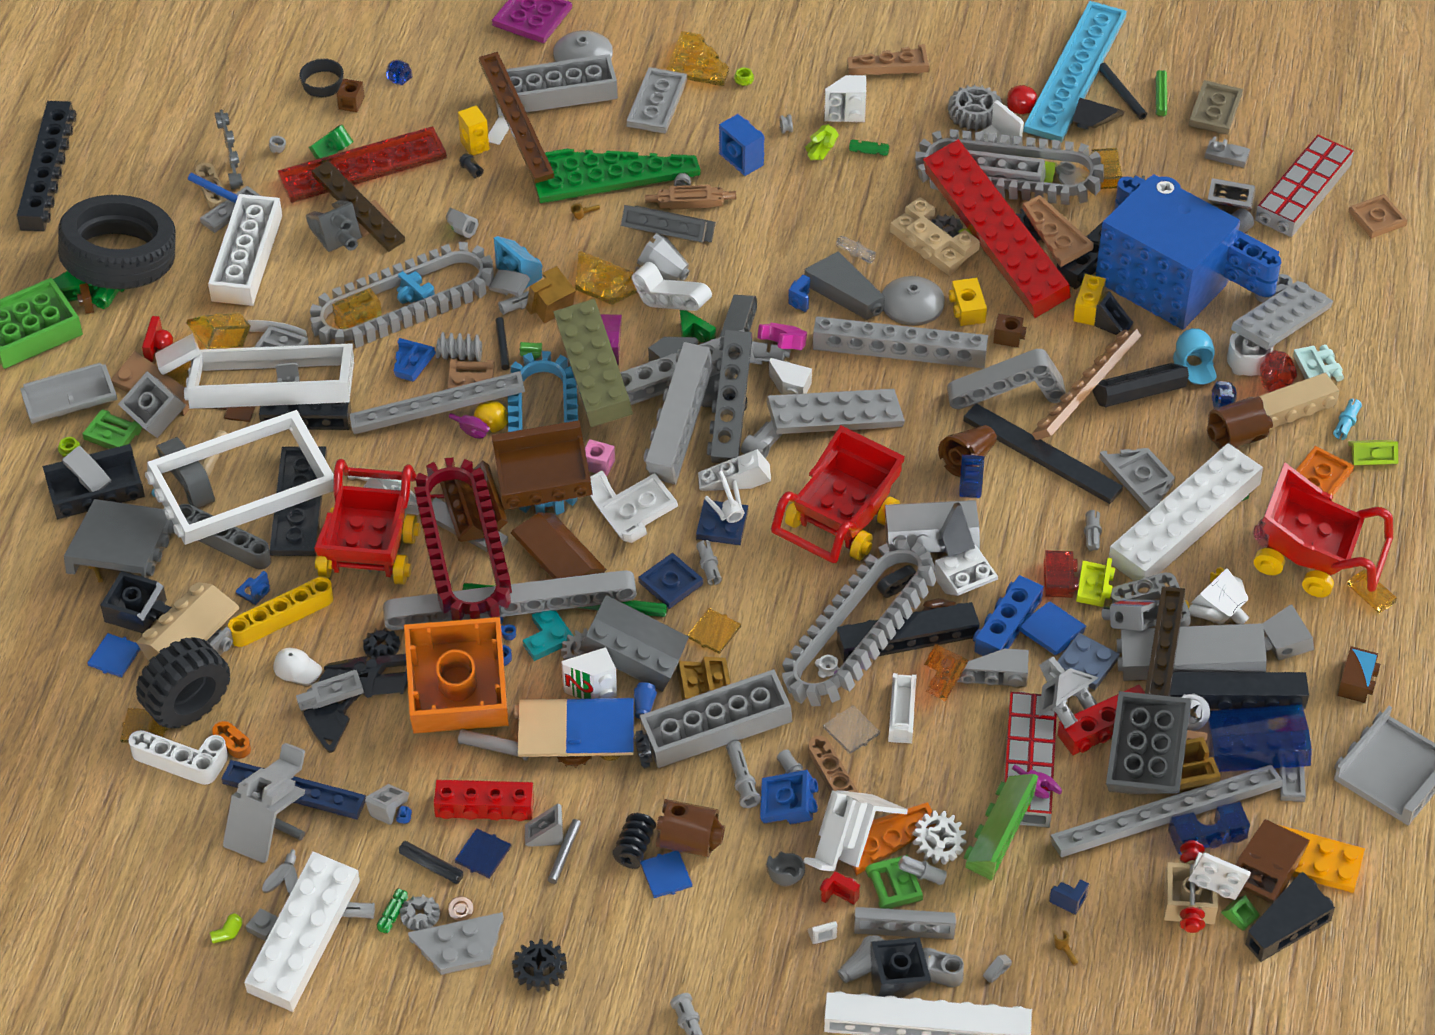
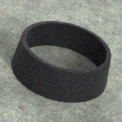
M315 59L306 63L301 68L299 76L306 93L314 97L324 98L338 92L343 81L344 72L342 66L334 60ZM318 72H331L339 77L336 83L326 87H313L305 83L308 77Z

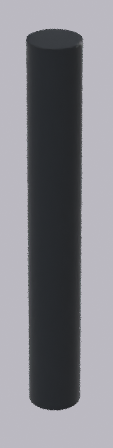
M498 317L495 319L501 369L508 370L510 364L504 319Z

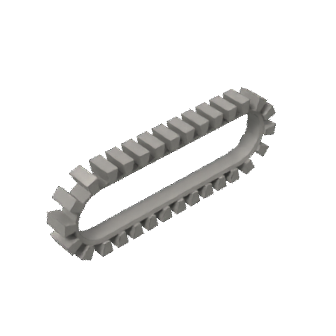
M950 129V138L942 139L939 130L932 133L933 144L925 138L919 143L920 152L916 151L915 160L919 178L923 183L930 179L926 174L923 159L959 139L958 130ZM964 130L963 139H959L967 150L1077 162L1087 167L1090 172L1084 181L1075 185L987 176L1003 198H1005V189H1009V199H1018L1019 190L1022 191V200H1031V192H1035V197L1040 195L1043 198V193H1047L1048 203L1057 204L1056 195H1061V204L1070 205L1069 196L1077 195L1081 204L1088 201L1087 190L1096 196L1101 190L1100 182L1104 183V164H1101V156L1097 151L1089 156V146L1083 143L1080 144L1079 150L1076 152L1074 151V142L1065 141V150H1061V141L1052 140V149H1049L1048 139L1040 138L1039 147H1035V138L1026 137L1027 146H1023L1021 136H1014V145H1011L1009 135L1002 134L1001 143H997V134L988 133V142H985L983 132H975V141H973L971 131ZM930 179V188L938 190Z
M459 242L460 251L451 252L449 244L441 246L442 256H439L437 248L429 251L430 261H427L425 253L417 256V266H415L413 258L405 261L406 270L404 271L407 275L416 271L420 276H424L454 263H469L475 266L479 273L470 281L348 329L333 328L325 322L326 318L335 310L399 286L401 279L398 277V274L403 271L401 263L393 265L394 275L392 276L389 267L381 270L382 280H379L377 272L368 275L369 285H367L365 277L357 279V290H355L353 282L344 285V295L340 287L332 289L333 299L330 300L329 296L323 293L318 297L319 306L315 304L311 306L310 321L314 337L319 335L322 345L330 344L332 339L335 340L336 344H345V341L353 340L355 347L358 348L364 345L363 335L366 336L367 342L370 343L376 340V330H378L380 338L388 336V325H390L392 333L401 330V320L404 328L413 326L412 316L415 317L417 324L425 321L424 311L427 312L429 319L437 316L436 306L439 307L441 314L449 311V301L453 309L460 307L461 296L465 304L473 302L472 292L474 291L479 298L486 295V286H490L494 279L493 260L490 255L485 256L484 248L478 245L472 253L468 252V242Z
M898 540V550L890 552L886 543L878 547L881 558L877 559L869 554L864 560L866 566L861 564L856 570L858 576L853 574L848 580L850 586L845 584L840 590L842 596L837 594L833 598L834 607L829 604L824 610L825 616L820 614L816 619L817 627L812 624L807 630L809 637L803 635L799 640L801 648L795 645L790 651L793 659L785 657L782 664L785 673H782V677L789 694L792 693L795 701L802 704L808 697L811 706H821V696L828 694L833 703L841 699L837 690L839 687L842 686V688L849 692L855 686L853 679L859 681L864 675L862 669L867 671L872 665L870 658L875 661L880 655L878 648L884 650L888 645L886 637L891 640L896 634L895 628L900 629L905 623L903 617L908 619L913 613L911 607L916 609L921 603L919 597L924 599L929 591L926 585L933 587L936 582L934 572L937 571L929 551H925L924 545L916 542L910 550L907 540ZM904 562L913 563L918 566L916 574L835 675L820 683H807L801 680V675L805 668L887 568Z

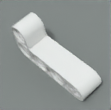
M646 262L632 275V281L640 298L649 307L697 311L712 297L710 288L704 283L663 280L659 269L651 262Z
M142 730L133 732L129 737L131 753L135 760L199 784L206 785L212 783L228 760L225 740L219 735L209 736L199 750Z

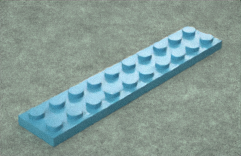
M1089 1L1024 125L1023 132L1050 140H1059L1062 143L1073 122L1079 97L1084 99L1099 71L1100 64L1103 63L1126 18V10Z

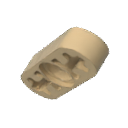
M201 163L196 167V175L222 187L212 164ZM201 187L211 209H214L226 200Z

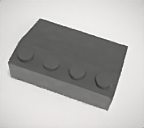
M606 595L579 650L589 653L606 647L616 669L642 682L653 684L656 689L663 692L679 662L689 636Z
M1119 691L1106 780L1109 792L1125 794L1180 792L1192 701L1190 698Z

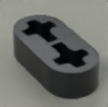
M906 565L882 578L877 584V590L885 598H889L901 592L917 571L911 565Z

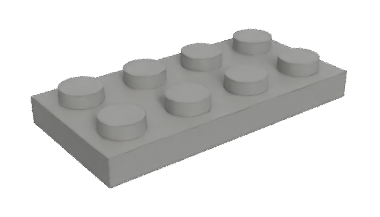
M648 67L627 118V127L666 134L687 82V74Z

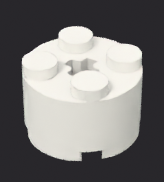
M1238 333L1232 334L1227 353V362L1235 375H1264L1270 366L1274 346L1266 350Z

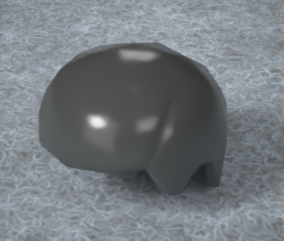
M780 851L777 857L772 858V856H769L767 859V872L771 880L780 886L793 885L801 880L805 874V863L800 856L794 853H783Z

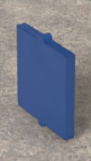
M107 633L87 664L90 667L101 670L104 674L110 673L122 678L141 649L137 643L127 640L126 637L121 638Z
M678 851L663 855L657 854L656 857L640 861L654 898L667 894L674 895L677 891L693 887Z

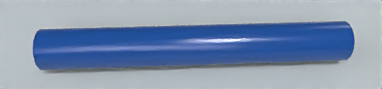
M194 173L189 174V181L236 204L238 195Z

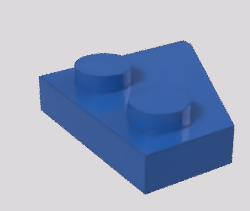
M399 338V349L396 352V363L394 364L395 377L414 382L436 354L435 348Z

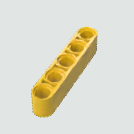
M317 577L232 618L228 623V628L231 629L233 638L232 644L237 647L247 646L329 606L334 599L331 581L326 577Z

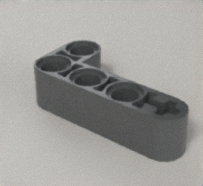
M178 437L156 445L159 457L187 448ZM199 461L170 471L184 487L190 505L201 508L215 501L208 475Z

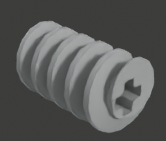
M442 332L436 344V359H439L442 354L445 360L449 358V355L451 359H457L459 355L461 361H464L466 357H468L469 361H473L476 356L477 361L480 362L482 358V341H480L477 334L474 340H471L470 334H467L466 339L463 340L461 333L458 334L457 339H454L453 333H450L447 339L444 332Z

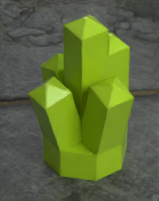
M822 125L817 132L810 136L811 142L805 146L810 160L818 161L825 158L838 139L839 134L835 128L829 125Z

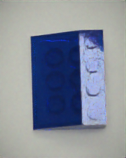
M1303 705L1210 711L1208 729L1211 753L1219 772L1256 770L1272 765L1273 768L1311 766L1312 746Z

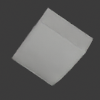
M498 270L489 289L504 295L510 293L521 297L530 278L522 273Z
M80 445L62 459L63 464L79 478V482L90 492L101 490L111 483V479Z

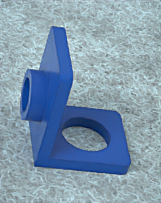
M263 571L255 579L249 577L236 590V594L256 605L270 592L267 572ZM247 587H250L251 595L245 593Z

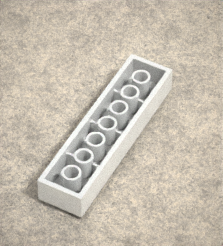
M1229 443L1226 444L1110 546L1109 558H1112L1111 565L1133 581L1160 574L1260 485L1263 467Z

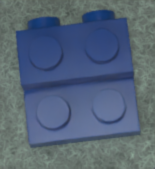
M808 770L762 778L760 812L762 822L770 823L787 819L789 824L812 821L813 813L818 811L817 802L813 798L814 793L818 792L817 780L812 778Z

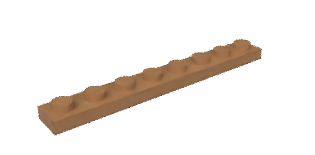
M1137 329L1131 331L1123 330L1116 335L1117 339L1105 348L1106 351L1094 360L1093 366L1082 373L1083 377L1071 385L1072 389L1060 397L1061 401L1048 411L1047 417L1037 423L1038 427L1032 432L1036 440L1050 437L1140 338L1141 335Z

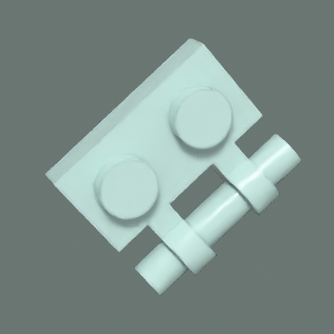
M1314 345L1294 350L1293 357L1305 379L1325 372L1330 378L1332 376L1338 382L1344 379L1343 369L1339 363H1336L1335 354L1327 345H1322L1318 352Z

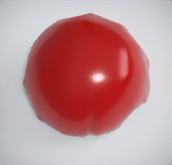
M1026 85L1012 87L1007 94V107L1010 111L1017 114L1031 113L1037 102L1036 92Z

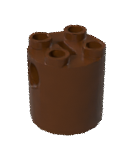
M1259 396L1249 397L1213 409L1208 415L1207 434L1220 450L1228 443L1235 448H1239L1262 440L1268 436L1269 429L1273 428V421L1266 414L1263 400Z
M669 799L664 800L662 809L664 816H659L656 829L661 831V833H658L656 847L709 858L712 851L721 845L724 839L725 825H721L718 821L719 810Z

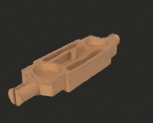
M711 185L669 186V189L659 190L657 194H645V203H658L660 209L712 208L713 206H722L724 200H736V191L724 192L721 187H711Z

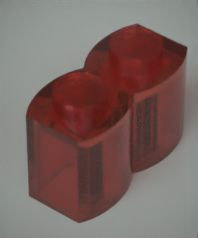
M1045 550L1043 563L1045 597L1073 598L1074 591H1078V577H1074V572H1077L1078 560L1073 559V551Z

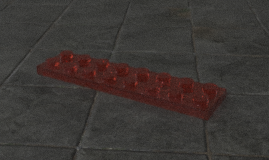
M431 126L278 170V177L290 202L294 203L328 193L312 176L311 171L326 161H329L352 185H356L446 159L447 152L434 127Z

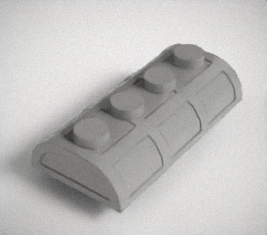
M101 363L23 384V388H20L31 424L117 400L106 364L102 365Z

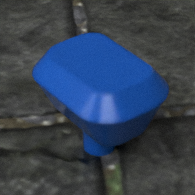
M401 806L397 811L396 821L402 824L409 823L412 810L407 806Z

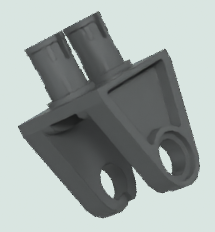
M339 200L332 203L335 209L329 212L313 211L306 215L311 231L328 252L345 246L350 251L357 248L358 242L356 241L362 238L353 203Z

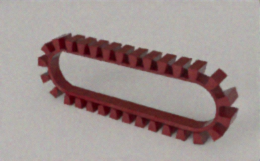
M454 457L444 458L446 468L439 470L433 461L426 465L427 475L418 473L415 478L416 487H414L440 608L444 614L451 610L453 621L462 620L464 614L470 615V619H480V614L485 612L488 613L490 618L499 617V606L508 609L511 603L510 593H512V588L484 472L480 467L474 470L473 462L466 459L463 460L461 468L455 467ZM456 479L464 481L473 490L496 585L494 592L482 601L465 602L458 599L452 592L430 497L432 489L445 480Z

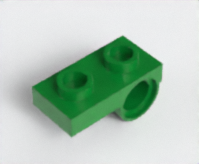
M341 124L308 148L318 163L322 164L354 141Z

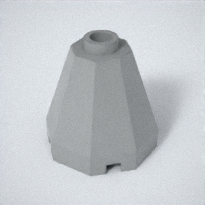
M655 234L653 238L656 240L654 243L649 241L637 261V264L640 266H637L635 270L637 271L646 262H651L659 269L663 280L685 281L690 273V270H688L689 264L667 237L662 234Z

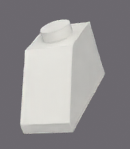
M770 358L769 376L781 395L806 394L812 383L811 368Z

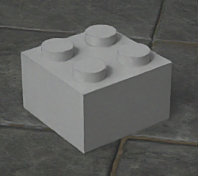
M148 371L118 404L156 438L161 435L186 406L182 400Z

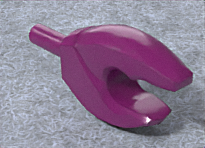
M453 413L449 414V418L459 422L460 428L471 437L483 438L490 430L488 425L475 416L464 415L459 417Z
M1016 764L1012 767V770L1020 775L1035 774L1038 776L1034 796L1042 799L1049 798V793L1041 786H1046L1057 794L1062 793V789L1057 782L1047 774L1036 772L1035 770H1030L1028 773Z

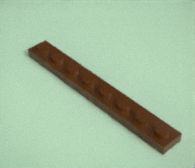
M494 52L479 57L480 66L534 183L554 178L551 165L499 53Z

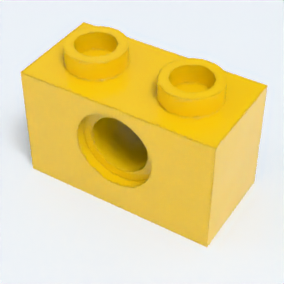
M477 105L459 111L460 141L467 152L475 156L490 150L487 119Z
M1085 274L1075 303L1074 322L1094 326L1096 308L1104 296L1106 278Z
M978 278L952 281V290L948 292L949 301L954 303V317L958 318L960 326L986 323L987 307Z

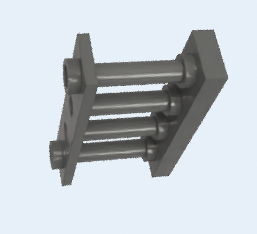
M624 205L621 226L697 242H712L716 224L714 221L636 205L635 207Z

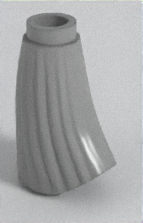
M872 935L865 937L858 950L837 971L844 983L856 980L871 972L870 943L871 941L883 940L880 936Z

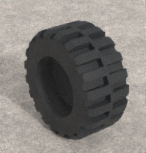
M196 637L183 638L179 642L174 641L170 643L169 647L161 649L160 653L153 656L149 660L150 663L144 666L142 675L138 677L136 686L137 699L152 718L163 727L176 729L181 728V726L191 725V722L200 720L204 714H208L213 710L212 707L220 702L221 696L225 695L227 685L230 683L228 663L208 641Z

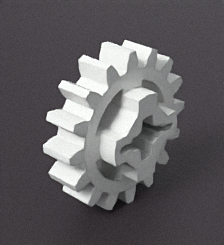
M933 811L930 816L925 814L922 817V821L919 820L915 826L918 829H915L912 835L918 838L913 841V845L920 846L917 853L924 852L925 861L931 857L933 858V864H936L940 859L942 864L945 865L948 859L953 862L957 855L963 852L962 847L966 844V840L961 837L966 834V831L959 830L962 823H955L954 815L947 818L946 811H943L940 816H938L936 811ZM936 823V826H935L934 828H933V827H929L928 829L926 828L927 826ZM952 847L951 850L943 852L944 848Z

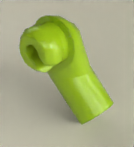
M230 914L222 929L210 932L212 944L236 937L242 926V919L238 914Z

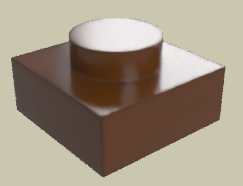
M80 284L81 293L77 294L79 306H84L86 314L94 313L88 284Z

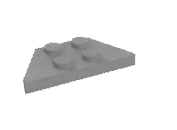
M1149 448L1120 450L1119 454H1107V451L1100 452V460L1148 513L1161 502L1174 483L1175 477Z
M503 912L408 932L409 941L412 944L415 943L421 950L422 955L433 963L434 968L441 975L491 964L494 954L493 950L499 938V930L504 922Z

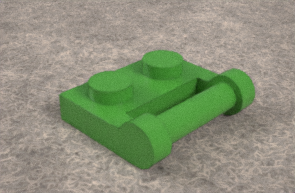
M102 409L82 435L86 441L112 449L128 445L135 435L140 434L142 426L136 421H127L111 415L109 411Z
M902 856L873 863L865 868L867 876L871 878L878 895V905L880 908L893 909L894 907L923 900V893L916 875L899 869L898 862ZM881 873H887L895 896L888 897L880 876Z

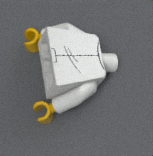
M1218 567L1216 574L1210 572L1211 583L1191 602L1192 605L1189 606L1188 601H1186L1190 616L1203 618L1222 625L1231 617L1236 624H1244L1250 617L1240 608L1248 600L1243 582L1240 578L1233 576L1228 569L1224 570L1222 567Z

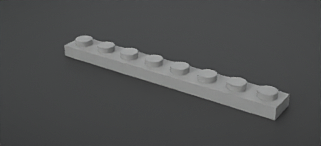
M518 371L351 413L349 415L353 434L525 392L522 375Z

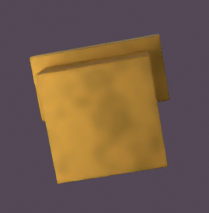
M557 266L543 272L542 276L545 279L531 285L529 288L526 309L530 315L537 313L543 323L555 318L553 311L572 306L574 303L576 291Z
M1204 737L1186 740L1180 792L1173 793L1174 795L1220 782V772L1214 758L1209 757V749Z

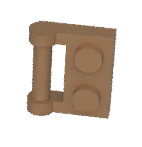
M450 359L447 389L493 378L494 360L477 362ZM457 370H486V373L457 372Z

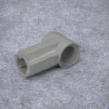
M772 420L766 422L754 436L748 435L741 446V452L746 454L758 449L766 459L770 447L782 434L775 433Z

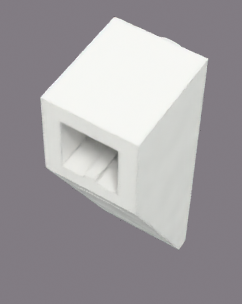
M758 449L698 472L700 491L724 490L719 475L720 470L723 471L730 490H733V480L737 481L738 489H752L771 481L770 464Z

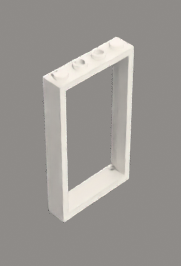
M353 343L201 349L200 356L191 360L189 377L186 379L187 387L184 388V398L189 400V409L350 402L354 369ZM295 362L298 364V367L341 365L339 380L199 386L202 371L276 368L277 364Z
M295 410L147 462L145 477L148 480V484L153 485L157 501L159 503L162 502L164 505L166 518L172 520L175 534L178 538L181 537L186 545L332 492L334 474L298 411ZM290 429L317 479L202 521L188 524L162 473Z

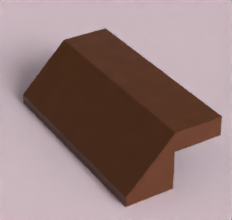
M482 460L474 470L480 467L484 472L497 528L500 531L508 523L489 464ZM456 479L440 482L458 541L465 542L483 539V531L471 486L464 481Z
M538 512L511 531L513 537L552 579L599 574L606 571V568L554 513Z

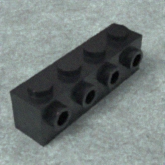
M351 402L260 406L259 410L260 422L297 410L308 430H349V414L352 411Z

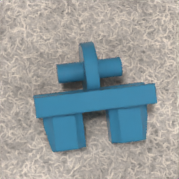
M404 271L398 274L401 283L397 288V299L400 303H413L435 295L434 286L429 282L420 286L422 278L416 271L409 275Z

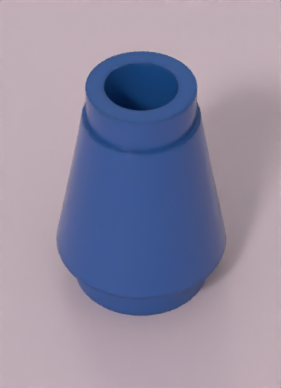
M646 682L638 683L634 689L635 717L640 719V715L651 712L657 696L656 687L653 684Z

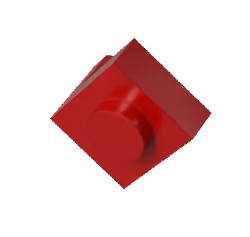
M834 871L831 877L825 878L820 886L821 901L827 903L830 897L835 894L855 905L860 896V884L853 878L845 877Z

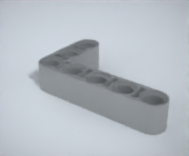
M1043 349L1028 351L956 379L947 385L949 403L954 409H963L1033 381L1037 383L1047 400L1051 403H1059L1061 401L1060 397L1066 391L1062 375Z

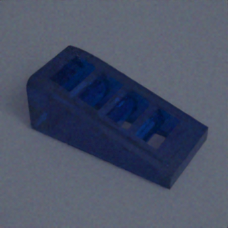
M962 455L959 483L960 497H981L985 456Z

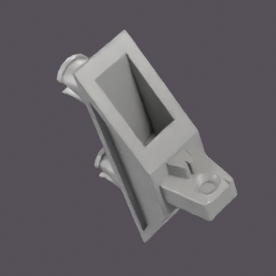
M1054 657L1047 659L1039 665L1047 681L1042 686L1039 716L1049 710H1054L1064 728H1067L1078 721L1066 704L1069 697L1072 695L1073 697L1076 696L1084 710L1097 704L1088 691V685L1099 677L1072 668L1065 671Z

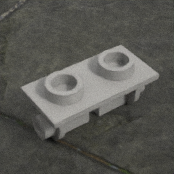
M752 341L755 362L752 363L762 364L763 361L769 362L770 358L785 361L786 357H790L791 349H780L778 345H771L770 352H767L768 344Z

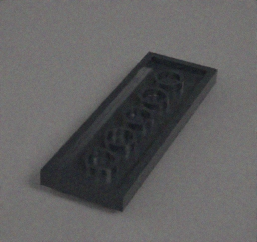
M283 446L281 449L276 493L317 479L299 446ZM318 446L320 452L326 460V446ZM322 495L274 512L270 542L271 556H316L315 545L319 533Z

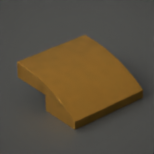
M703 656L701 662L679 661L676 666L682 701L731 684L726 658Z

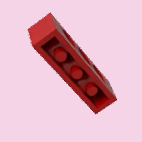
M1139 684L1123 691L1145 694V691ZM1118 694L1074 714L1078 721L1067 728H1064L1062 722L1059 721L1057 736L1072 756L1080 752L1084 753L1099 743H1106L1113 737Z

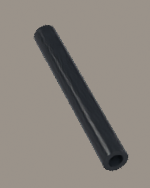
M1105 62L1101 63L1099 67L1101 74L1139 120L1145 119L1147 112L1110 67Z

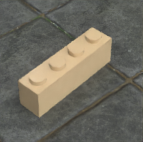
M1325 372L1259 397L1263 400L1266 414L1273 421V428L1270 429H1274L1279 425L1290 423L1301 417L1310 416L1320 410L1333 407L1337 404L1339 389Z

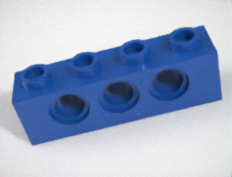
M1021 575L1017 577L1015 582H1010L1004 598L1000 597L998 599L995 611L987 615L983 628L976 631L973 642H975L974 652L985 656L1002 649H1009L1020 633V626L1034 613L1042 601L1044 586Z

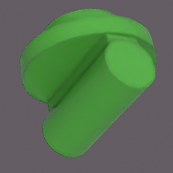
M520 342V356L523 357V355L532 353L534 361L541 357L542 343Z

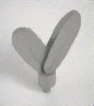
M294 849L287 854L285 862L264 881L262 887L264 893L273 891L285 879L289 895L291 894L298 881L294 868L296 860Z

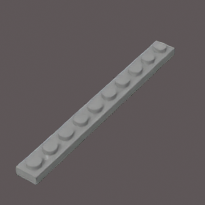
M1269 765L1051 834V843L1060 857L1068 856L1281 788L1283 780L1273 766Z

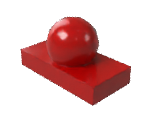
M160 316L151 317L142 345L144 358L153 363L157 349L162 350L173 344L172 334L162 329Z

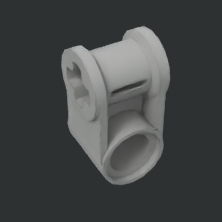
M923 948L931 982L948 987H957L963 982L964 963L959 956L940 952L932 948Z

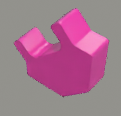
M771 322L770 324H759L757 338L776 341L780 349L802 350L806 346L807 332L795 326Z

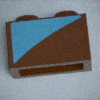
M1353 646L1350 647L1337 696L1365 703L1367 695H1373L1376 682L1371 680L1372 676H1378L1381 664L1376 663L1379 653Z

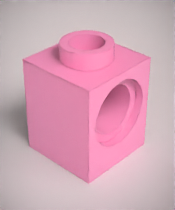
M589 439L585 447L589 472L598 473L602 470L608 476L615 462V447Z

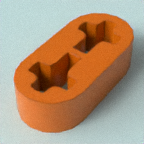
M226 721L218 722L213 726V735H219L224 738L227 752L232 757L241 759L250 754L249 738L235 726ZM235 743H236L237 745H239V746H243V745H244V747H243V748H241V747H237V748H236V747H235Z

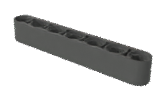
M733 295L720 337L725 336V330L740 331L744 329L745 332H750L757 310L756 296ZM729 373L726 378L733 380L736 373ZM720 374L710 377L701 404L702 407L712 408L713 400H717L718 392H715V380L720 379Z

